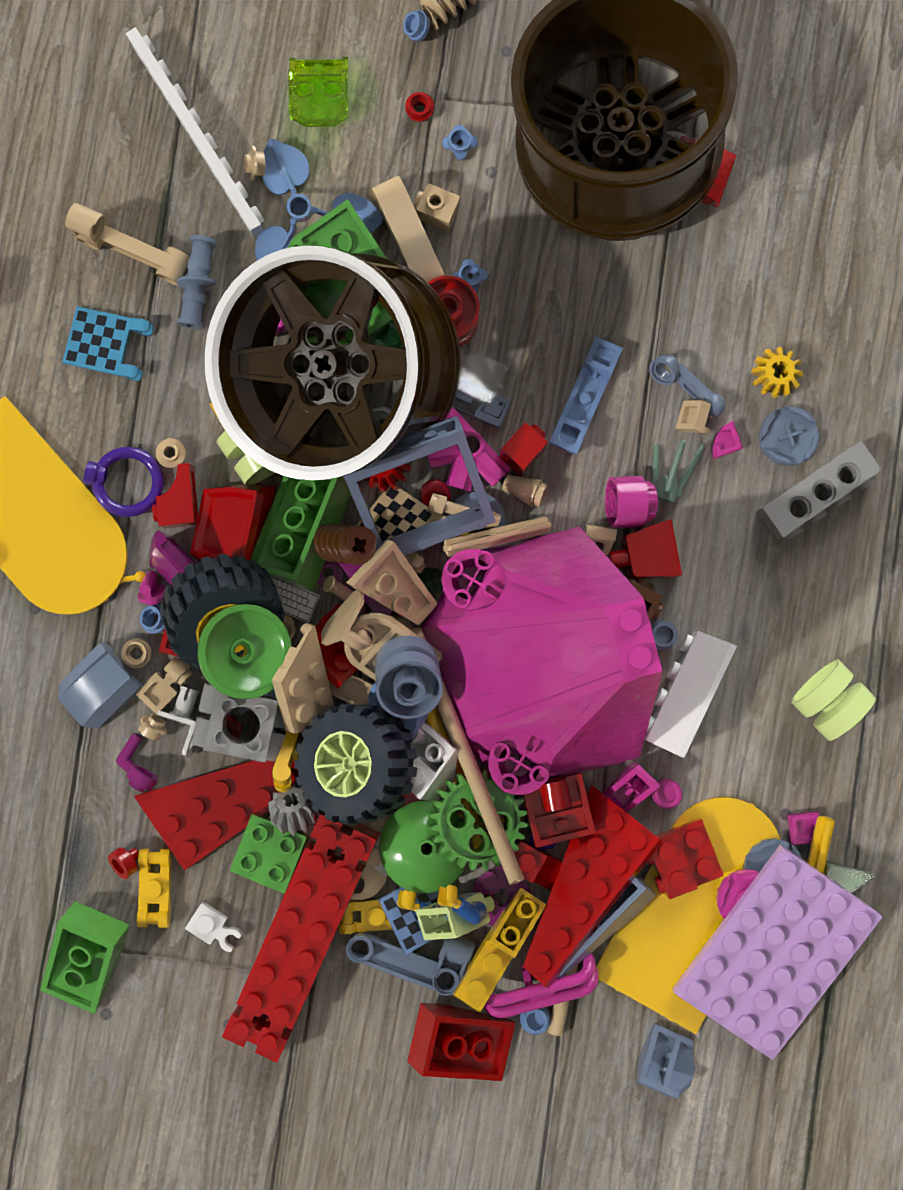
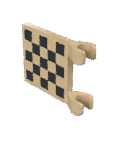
M390 485L388 490L383 492L369 509L382 541L445 518V516L429 511L426 505L398 487V490H393ZM362 519L357 524L358 526H365ZM415 552L404 556L416 573L423 571L426 566L423 557Z

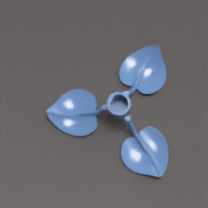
M273 138L269 139L264 149L266 168L265 175L262 178L266 187L276 195H282L289 189L291 190V197L287 201V211L292 218L290 220L289 233L282 227L271 226L265 228L259 234L255 244L257 261L266 255L288 248L289 242L294 238L293 235L297 222H306L313 214L324 216L329 213L313 207L305 195L297 194L295 186L304 184L309 176L310 168L305 155L297 148ZM346 193L337 196L333 200L332 208L334 209L348 199L370 234L382 224L383 219L377 208L362 196Z

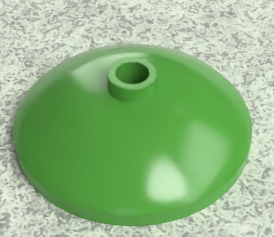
M251 604L234 605L218 612L204 627L198 643V661L205 679L220 693L237 699L257 698L274 689L272 679L278 668L283 664L289 648L292 647L291 640L282 621L271 611ZM238 645H242L244 648V653L240 657L235 653Z
M431 801L412 802L396 810L385 823L379 840L380 859L389 877L402 888L417 893L439 891L440 886L446 888L447 885H451L457 880L466 865L463 868L457 866L458 857L453 862L448 861L446 858L449 851L443 854L438 851L442 842L434 843L431 840L438 833L428 829L429 825L436 823V819L428 816L430 812H437V807ZM455 812L450 816V822L453 826L462 822ZM424 843H430L432 846V850L428 854L421 852V846Z

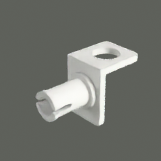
M181 686L173 712L166 713L158 710L157 715L190 726L182 750V755L190 757L194 747L191 742L196 724L190 716L199 691Z

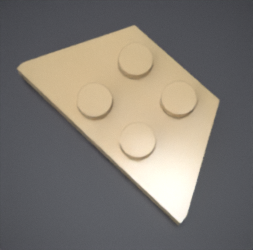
M307 623L302 625L300 629L304 636L297 648H289L283 664L278 668L272 679L285 731L294 734L303 732L306 726H313L311 721L317 714H324L325 709L334 706L315 625Z

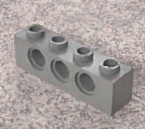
M859 441L757 510V513L776 540L783 537L790 540L803 531L800 527L808 520L813 524L828 514L825 510L833 503L838 507L852 498L849 492L857 487L863 490L876 481L874 475L882 469L863 442ZM841 469L849 473V484L843 483L840 480L839 472ZM816 486H820L825 490L826 498L824 501L816 498L814 493ZM792 502L799 504L802 509V514L799 518L794 517L790 512Z

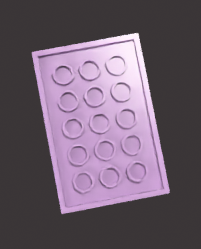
M779 845L675 984L673 992L749 1045L774 1060L881 920L882 915L794 853Z

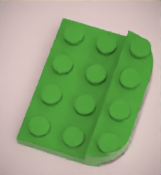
M348 199L298 233L289 242L290 245L288 246V248L322 246L349 253L368 254L386 258ZM330 281L307 290L311 300L326 318H329L347 282ZM379 301L372 311L367 330L368 336L393 320ZM349 328L346 332V340L348 343H351L354 334L352 329Z

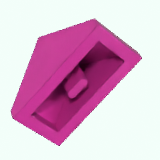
M632 761L603 794L628 813L656 791L660 784L639 764Z

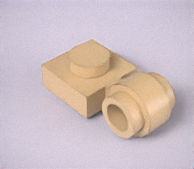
M177 657L173 658L164 668L167 672L166 677L164 678L159 672H155L137 691L136 695L157 715L158 710L163 711L179 694V691L173 684L178 683L182 686L192 677L194 673L190 670L191 666Z

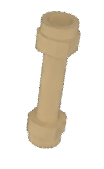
M435 493L432 494L428 506L429 511L440 515L443 512L453 515L469 509V507L447 501L446 496ZM493 512L496 522L490 523L484 528L498 527L501 514Z

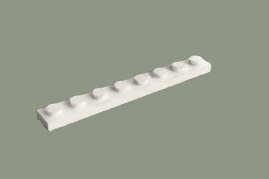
M136 27L128 31L126 35L137 55L254 239L258 238L259 234L263 231L261 223L264 222L261 213L256 206L249 207L245 200L249 197L248 193L240 181L234 183L230 177L233 170L226 158L222 157L219 159L214 150L218 146L210 133H202L199 126L203 123L194 108L188 110L183 103L187 98L179 84L177 83L173 86L169 81L168 77L172 74L163 59L158 62L152 53L156 49L147 35L142 37Z

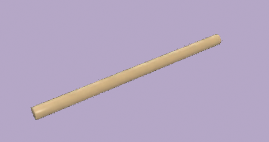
M421 627L411 629L412 632L426 640ZM442 679L443 692L437 704L438 710L451 742L458 750V759L510 885L524 880V876Z

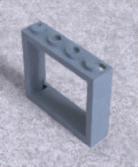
M458 416L402 436L394 447L379 460L360 471L344 476L365 527L371 529L375 534L377 541L376 550L386 540L382 541L357 481L456 444L459 446L480 505L389 538L388 540L394 541L405 556L416 551L426 550L430 546L446 539L457 537L474 529H482L488 524L496 522Z

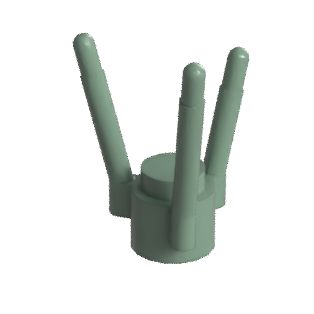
M681 440L669 476L662 474L660 479H658L660 447L657 444L654 445L651 483L656 488L659 500L675 503L676 497L681 498L683 488L706 448L704 443L699 446L679 483V479L675 478L686 441Z

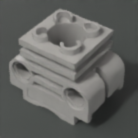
M204 683L198 711L211 714L210 718L197 716L191 744L203 747L205 751L260 762H266V760L276 762L282 742L286 736V733L273 731L274 727L285 729L276 696L265 694L252 699H237L220 693L209 683ZM236 707L251 709L260 721L259 732L248 739H240L234 736L227 727V715L231 709Z

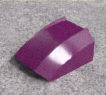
M158 530L151 541L149 565L152 569H156L172 585L171 580L178 572L182 574L187 565L192 562L195 565L196 562L170 535Z

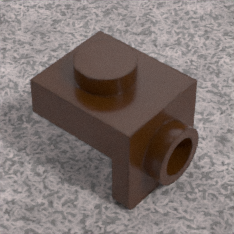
M643 579L628 580L643 596L645 604L648 605L646 610L649 621L651 619L656 621L664 606L660 603L663 596L652 591L653 585Z

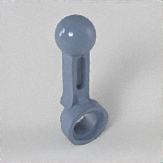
M659 355L651 362L649 371L657 383L667 386L676 382L693 399L703 400L711 404L709 416L716 417L723 413L725 409L724 398L717 393H712L687 370L683 363L679 365V362L671 355ZM662 363L669 366L671 373L663 368Z

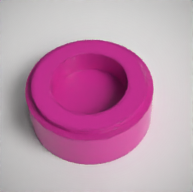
M659 779L657 781L660 784L659 788L651 794L653 802L663 809L676 807L682 799L681 787L672 779Z

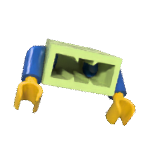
M447 885V888L440 886L438 902L430 905L422 901L418 904L415 903L417 893L407 890H400L397 899L398 907L413 910L414 915L418 917L424 940L461 937L490 922L488 912L494 909V901L489 894L477 892L457 895L458 887L453 885Z

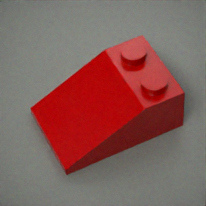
M420 1003L407 1062L422 1077L502 1081L516 1022L450 1005Z

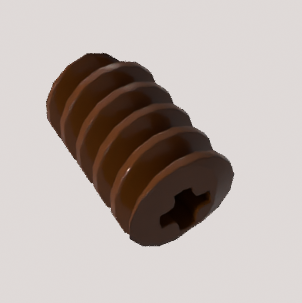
M327 523L320 526L314 536L316 553L328 562L362 565L368 562L376 551L377 541L375 534L365 526Z

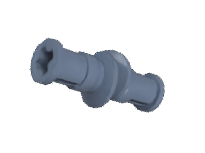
M192 235L190 237L192 250L187 265L188 274L177 280L178 286L185 290L182 296L181 317L177 319V324L188 329L202 330L203 306L206 303V295L210 294V291L206 288L217 283V281L208 277L212 266V251L216 247L217 241L207 236Z

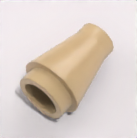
M508 473L502 490L510 493L531 508L533 506L540 508L545 500L549 486L540 479L514 476Z

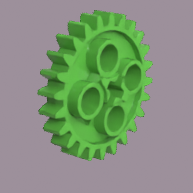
M480 770L498 815L503 814L505 817L503 828L513 850L518 851L519 848L514 843L515 839L525 838L518 832L519 828L528 827V824L520 821V817L528 814L527 811L518 809V806L524 802V799L520 797L514 798L515 794L504 792L494 782L491 775L487 779V772ZM458 773L456 774V784L449 780L445 781L448 787L447 792L440 789L437 790L442 799L440 801H431L437 807V812H430L428 816L436 819V823L429 825L428 829L438 832L431 840L434 843L442 842L438 851L441 854L449 851L446 858L448 861L453 862L458 857L457 866L463 868L467 861L469 869L472 871L476 870L478 863H480L482 869L488 870L489 861L499 867L500 861L493 842L490 841L488 835L481 827L474 824L475 818L461 803V799L465 798L473 812L481 815L478 806L474 803V796L467 779ZM461 810L463 820L460 824L453 826L450 822V816L454 811ZM481 817L480 820L485 825L484 820ZM475 834H480L482 837L481 845L476 849H470V838Z

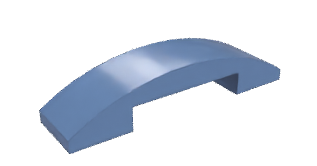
M597 336L595 337L549 444L577 455L622 352V347Z

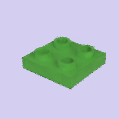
M254 813L250 817L230 871L285 894L303 854L309 835L297 831L295 836L289 831L282 834L278 827L275 828L270 819Z

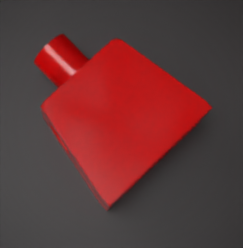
M672 519L624 536V549L610 551L608 554L610 561L616 568L628 566L631 579L677 578L682 576Z

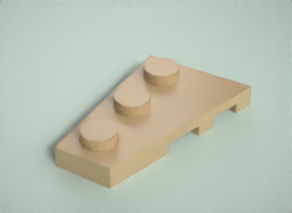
M388 539L375 551L373 557L364 563L346 582L418 626L437 606L436 601L394 541Z

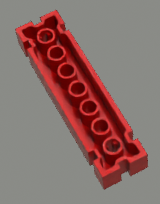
M319 815L310 836L317 839L316 843L310 841L303 851L236 1004L238 1006L231 1014L222 1038L243 1048L247 1041L257 1045L256 1054L276 1063L280 1059L366 865L359 862L360 860L368 861L380 836V832L361 823H358L355 829L345 824H341V822L334 823L326 820L325 815ZM337 846L343 849L340 857L334 854V849ZM262 1013L268 1016L267 1020L262 1017Z

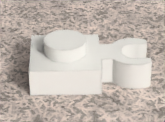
M204 901L185 927L186 930L209 945L216 938L219 940L221 948L227 952H231L234 948L232 944L228 943L227 936L234 935L239 939L243 934L237 927H226L224 923L228 917Z

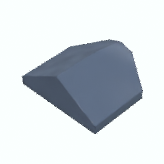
M654 1024L639 1055L637 1083L672 1099H677L691 1086L695 1071L692 1040Z

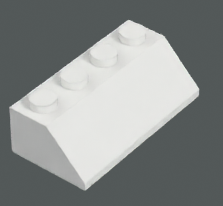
M694 631L692 635H686L680 647V650L683 651L679 663L674 661L668 672L667 677L670 678V682L666 690L661 688L655 699L654 704L658 707L653 717L651 716L645 737L646 741L677 756L685 757L737 646L700 631Z

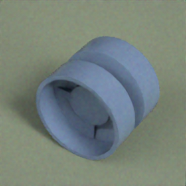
M399 636L386 642L379 649L374 662L376 695L380 705L389 714L404 719L418 718L428 714L437 706L443 692L439 659L435 649L429 642L416 636Z

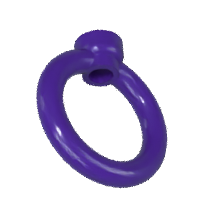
M120 447L105 454L98 463L88 461L83 482L92 486L97 501L105 510L121 517H135L146 513L152 508L153 504H156V496H161L163 492L164 476L159 463L148 452L136 447ZM131 458L142 462L148 468L152 477V487L148 496L143 501L134 505L116 503L108 496L104 487L108 468L114 462L121 459Z

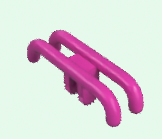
M590 953L583 959V968L579 972L556 978L549 988L544 987L541 983L533 984L532 975L521 964L525 987L500 994L492 993L484 1005V1009L493 1017L507 1018L591 994L599 981L595 958Z

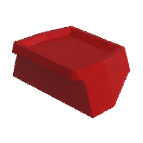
M256 483L249 486L240 484L203 489L190 554L198 562H201V558L207 556L210 559L218 558V554H228L230 558H233L234 555L243 556L247 561L251 559L273 504L277 486Z

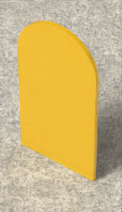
M4 396L0 399V569L30 602L41 609L64 615L88 612L108 601L118 589L125 575L128 560L125 536L114 517L99 504L90 490L12 402Z
M730 797L710 798L692 805L678 817L671 827L672 829L701 818L724 876L697 886L698 889L669 900L665 893L660 895L654 882V877L658 876L655 866L651 865L643 881L656 896L633 919L612 935L596 965L600 981L694 1034H697L706 1015L674 994L673 987L724 920L716 903L717 889L722 880L732 872L743 869L745 856L753 845L765 839H780L771 820L761 810L756 808L753 803H747Z

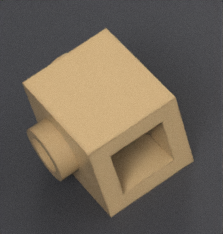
M427 183L424 192L419 190L413 206L416 208L420 221L449 232L460 208V196Z

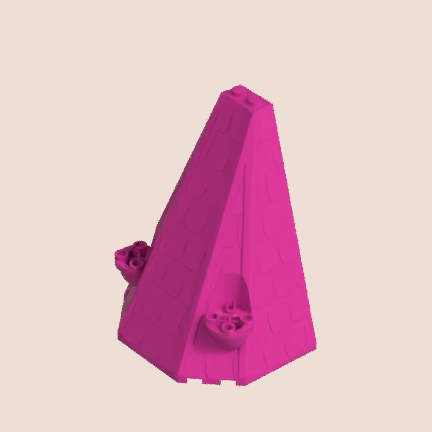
M579 526L485 551L466 549L451 557L443 569V593L437 601V606L431 611L422 626V631L427 642L442 653V659L439 661L441 677L475 759L488 766L491 777L499 788L511 794H529L539 789L550 779L640 758L663 671L643 596Z

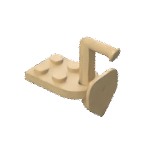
M331 575L324 581L323 590L333 593L343 600L344 603L325 624L321 633V643L327 646L343 641L345 654L350 663L376 681L374 662L379 649L389 640L399 636H419L389 615L370 613L369 607L364 600V594L358 590L353 592L337 581L335 576ZM433 647L440 661L442 659V653L435 647Z

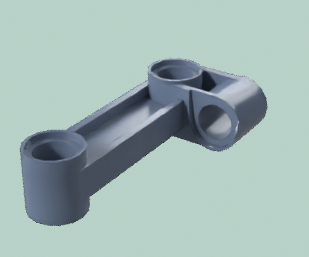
M366 931L355 932L351 935L346 952L350 960L355 963H362L434 990L440 995L448 996L452 995L459 985L465 968H467L470 962L475 942L463 937L445 939L438 959L417 951H412L405 955L401 945L374 936ZM357 940H363L368 944L369 950L366 953H358L354 950L353 943ZM441 973H451L455 978L454 981L449 985L441 984L438 981V976Z

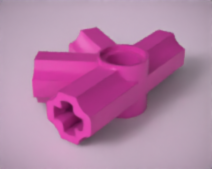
M452 406L447 419L458 416L466 439L474 438L478 440L480 448L477 452L472 453L478 473L493 487L511 468ZM458 444L428 455L431 469L452 464L446 485L471 492L473 485Z

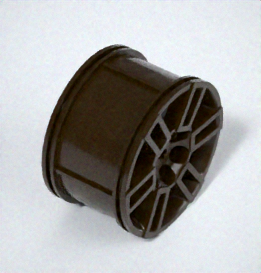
M552 0L533 18L518 43L511 70L512 103L517 121L515 136L517 163L524 185L531 198L540 209L559 224L582 235L607 241L636 240L661 232L675 225L689 215L705 199L717 178L725 145V128L729 122L736 96L738 69L733 44L719 18L701 0ZM613 58H623L622 88H615L613 86L611 63ZM638 59L660 64L678 74V77L649 94L647 87L638 82ZM596 61L598 86L593 89L591 98L558 83V80L571 70L586 63ZM692 90L695 91L696 96L667 111L662 110ZM543 98L576 115H570L541 103V100ZM706 112L708 129L693 145L667 134L668 131ZM535 123L573 138L555 149L543 137ZM590 128H596L595 130L587 131ZM633 148H639L642 150V152L634 153L630 150ZM610 150L612 153L602 154L600 151ZM662 156H665L671 160L667 161L663 159Z

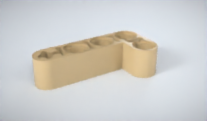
M397 175L370 188L369 194L379 213L382 214L405 266L420 275L427 283L434 278L445 276L401 178Z

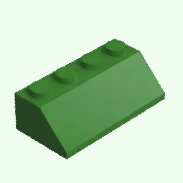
M284 476L251 555V560L259 563L261 568L266 569L270 576L288 584L313 591L325 563V560L316 553L314 536L320 526L324 524L341 523L351 498V492L344 476L325 480H304Z

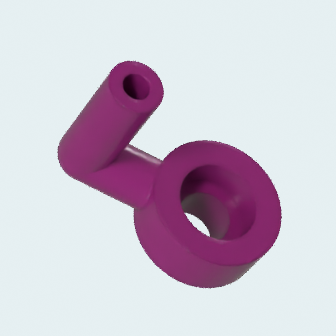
M133 732L116 758V763L127 772L128 784L133 789L139 792H144V790L152 791L159 780L158 777L148 769L130 760L143 740L142 736Z

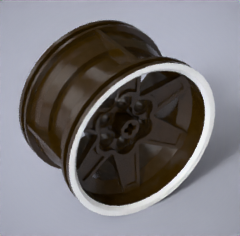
M322 246L290 247L266 255L251 264L231 283L215 309L207 333L205 346L206 382L213 408L222 426L235 444L258 464L278 474L296 479L325 480L360 471L383 457L402 436L446 420L454 404L460 380L461 358L458 336L453 320L439 295L420 275L396 261L374 255L349 253ZM330 281H346L347 284L329 318H326L311 300L307 290ZM378 301L392 317L399 331L403 348L367 343L369 338L367 331L372 311ZM280 320H282L291 337V342L289 344L273 346L277 327ZM320 328L324 333V339L321 344L316 338ZM349 328L352 329L354 334L353 341L350 344L346 340V332ZM364 356L369 361V368L366 372L361 368V360ZM305 357L310 362L308 371H305L303 368V359ZM403 380L396 405L388 418L380 426L374 418L368 399V384ZM274 382L290 384L292 386V391L284 408L279 400ZM320 384L325 389V395L322 399L318 395V386ZM349 384L354 388L352 399L346 393ZM328 409H330L350 445L325 443L310 436L312 429Z

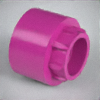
M615 476L608 479L605 489V513L611 528L643 527L646 522H650L655 518L658 497L654 484L650 481H645L642 476Z

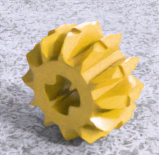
M777 347L774 353L770 349H766L763 352V357L758 356L754 360L757 367L751 369V374L759 377L753 381V385L758 386L762 384L764 386L760 391L762 395L771 390V397L774 399L779 396V393L786 397L791 393L790 388L796 389L799 387L800 384L796 379L801 378L803 372L795 369L801 364V360L792 361L790 359L794 354L793 351L790 350L786 355H783L782 347ZM775 368L780 370L778 378L773 375Z

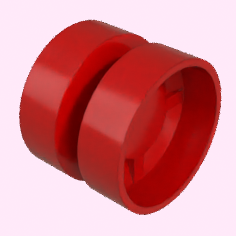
M440 276L434 278L428 284L445 304L457 332L459 347H462L474 337L478 328L480 304L477 293L467 281L459 277Z

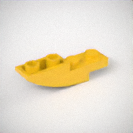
M518 889L468 964V970L454 991L453 996L476 1011H482L510 961L518 954L545 908L546 904L524 889Z

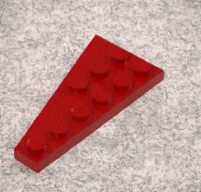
M593 785L590 787L587 799L595 834L570 840L523 967L547 988L556 980L663 842Z

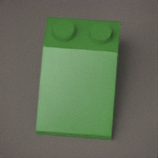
M75 901L58 921L40 991L95 1014L124 947L130 925Z

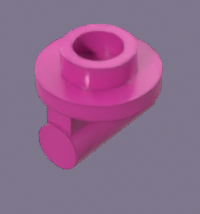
M148 571L139 587L140 592L137 595L139 602L146 603L147 605H156L163 600L166 586L158 585V575L156 572Z

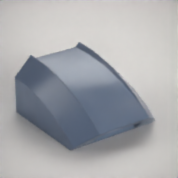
M99 643L59 684L58 700L83 727L96 729L102 727L136 696L137 691L144 685L119 660L107 643Z

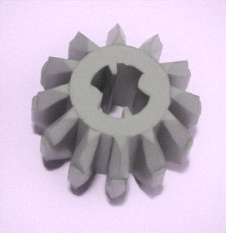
M296 783L287 792L273 793V800L268 803L271 823L275 828L278 827L282 834L289 831L293 836L300 830L306 833L307 827L315 826L316 818L319 817L312 810L313 803H306L303 798V787H298Z

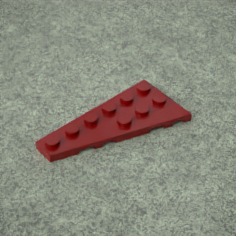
M252 760L138 794L134 798L185 871L246 828L252 814L255 813L263 816L269 812L268 803L273 800V793L281 792L277 791L274 787L272 771L275 762ZM295 761L291 769L292 787L295 783L297 784L296 777H299L298 769H295Z

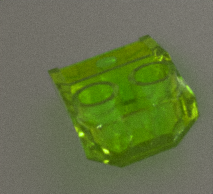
M342 57V59L307 60L289 58L290 119L305 127H335L349 118L348 57Z

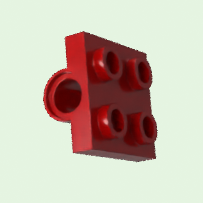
M579 772L547 780L539 789L529 794H523L536 848L595 834L582 773Z

